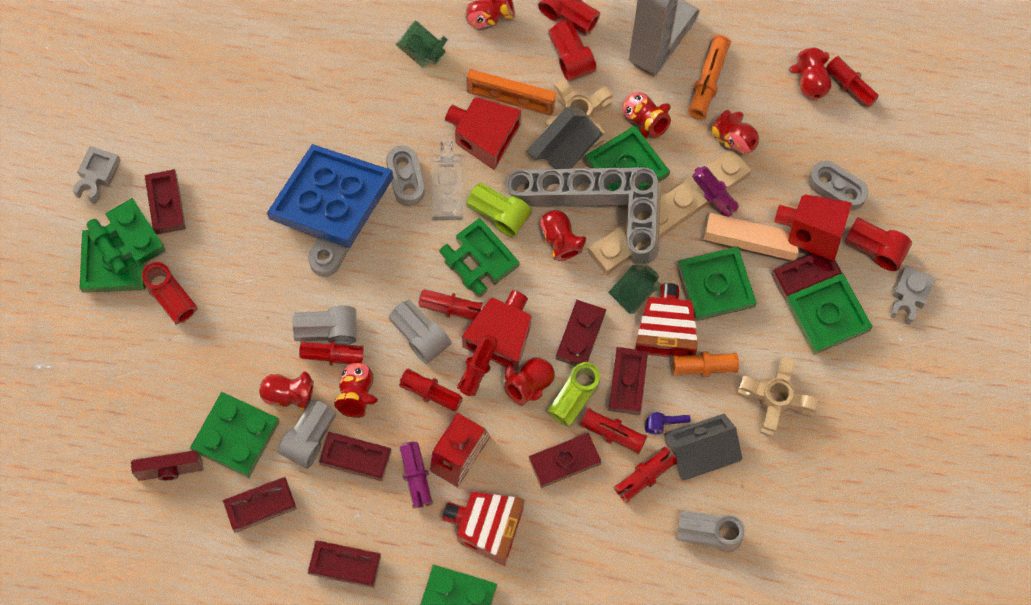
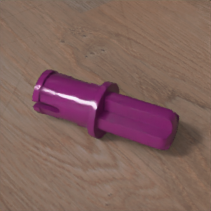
M697 167L692 178L704 192V198L708 202H712L723 216H732L726 207L727 205L736 213L739 204L726 190V184L723 181H719L708 167Z
M407 442L401 445L400 450L406 472L403 478L404 481H408L412 506L416 509L424 507L423 504H426V506L432 505L433 500L426 477L429 475V471L424 468L419 443Z

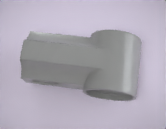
M410 300L401 302L389 315V320L406 337L411 349L425 364H428L451 345V340L437 323H431Z
M339 305L329 308L328 311L294 312V340H328L330 343L334 340L336 344H352L357 340L356 309L351 306Z
M311 400L295 428L289 429L284 435L278 448V454L308 469L320 451V442L336 417V412L320 401Z
M681 511L677 541L713 546L724 552H732L741 545L745 530L742 521L733 515L718 517ZM725 527H730L736 531L737 537L733 540H726L720 535L719 531Z

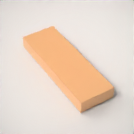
M714 213L709 214L704 237L705 241L739 247L740 249L796 261L799 247L788 242L790 231Z

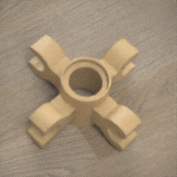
M565 79L554 84L556 99L565 108H581L602 131L603 136L605 131L595 122L592 114L611 105L612 102L609 99L613 95L608 88L604 86L591 97H588L584 94H574ZM559 115L547 120V126L549 127ZM602 136L596 141L593 147L604 142Z
M782 357L776 378L769 381L768 384L761 383L747 376H743L737 394L761 400V405L766 411L760 430L762 434L773 436L780 414L784 413L787 409L795 410L809 417H812L813 412L816 410L818 398L796 394L792 383L789 381L795 363L793 359ZM770 392H780L783 394L785 401H775L771 397Z

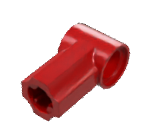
M540 0L538 3L539 10L548 19L558 21L559 19L568 22L572 21L575 29L585 35L591 33L600 18V12L582 0Z
M563 20L557 22L549 29L548 35L558 53L560 68L567 81L596 72L597 66L593 53L588 46L584 47L572 21Z
M859 217L856 218L844 241L873 256L875 263L888 271L899 270L912 246L911 239L904 233L896 230L885 231Z
M152 262L144 267L142 280L148 293L156 299L175 325L190 319L195 311L198 310V307L172 276L169 268L161 262ZM157 276L166 277L159 285L151 284L152 280Z

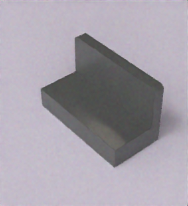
M566 107L527 151L534 159H547L554 169H572L602 136V131L581 108Z
M725 413L665 433L667 446L676 457L679 475L682 480H687L742 460L737 429Z

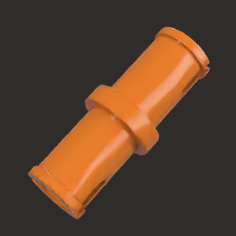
M704 351L700 355L672 356V372L674 376L701 374L702 377H709L712 373H738L739 371L737 353L709 354L708 351Z

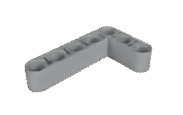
M638 0L629 61L656 75L691 29L700 9L684 0Z
M649 168L516 170L508 176L506 186L510 195L523 200L529 206L628 205L627 243L633 259L638 263L647 264L654 261L658 256L661 190L657 175L653 170ZM649 182L653 184L648 190L642 191L638 189L642 183ZM583 183L590 184L587 190L577 191L579 185ZM612 183L621 184L620 188L616 191L607 190ZM551 184H559L557 190L553 192L546 191ZM520 185H529L524 192H516ZM647 211L652 213L646 220L637 219L641 212ZM641 241H649L651 243L645 250L636 249V245Z

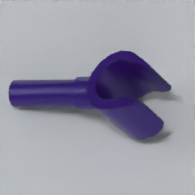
M654 412L646 419L645 432L655 435L662 434L664 425L690 423L691 417L690 415L665 416L663 413Z

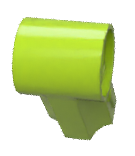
M481 182L475 185L466 202L468 208L491 220L501 233L512 238L516 237L532 213L530 206L523 200L514 196L507 198Z
M589 362L577 364L573 368L570 378L547 410V414L558 423L570 428L591 396L598 390L600 382L598 368ZM582 374H587L593 378L594 383L590 386H582L576 379Z

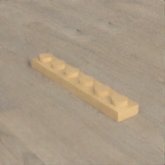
M730 149L706 166L719 181H723L726 184L727 191L750 176L752 171L734 149ZM692 176L661 197L659 239L711 203L704 198V192L693 180ZM647 211L641 212L637 219L646 220L652 213ZM628 221L588 248V254L606 275L633 258L627 243ZM641 241L636 245V249L644 250L651 243L649 241Z

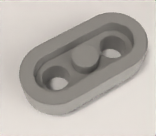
M397 146L387 156L388 169L392 170L394 176L391 181L394 194L400 203L415 205L423 199L425 194V186L417 154L408 146ZM401 162H406L408 164L406 167L403 168L398 166V164ZM413 189L415 192L413 194H406L405 190Z
M821 161L813 167L809 181L814 190L826 198L851 202L850 210H857L863 206L868 197V188L862 180L830 161ZM825 177L829 180V182L824 183L820 180V178ZM846 194L854 195L855 199L847 198Z
M318 237L308 256L311 270L316 275L322 277L333 275L340 268L350 248ZM323 254L329 255V258L325 261L319 260V257Z

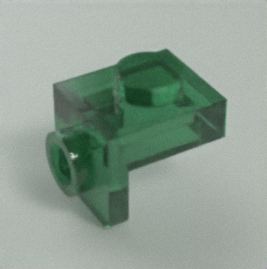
M415 20L395 45L423 68L430 62L436 64L446 52L443 46L448 39L445 36L437 39Z
M632 265L608 293L629 314H634L654 291H660L662 284L658 281L660 276L650 266Z

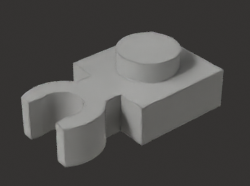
M90 146L77 171L79 176L84 179L75 184L73 188L75 196L80 198L83 191L89 189L91 192L88 198L92 203H95L100 195L99 185L109 186L121 161L119 156Z
M906 266L893 294V297L900 300L891 309L890 317L894 318L898 310H904L908 314L906 324L910 325L917 315L915 306L923 308L935 277Z

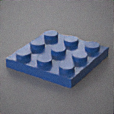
M312 144L267 211L268 218L271 221L350 248L393 180V172L390 169Z

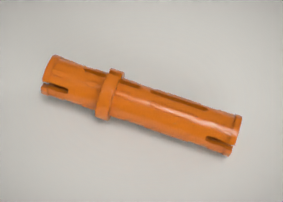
M715 35L712 39L713 41L700 79L695 82L693 88L695 94L688 109V114L693 118L705 119L711 99L717 94L718 88L716 84L728 48L731 45V40L726 36Z

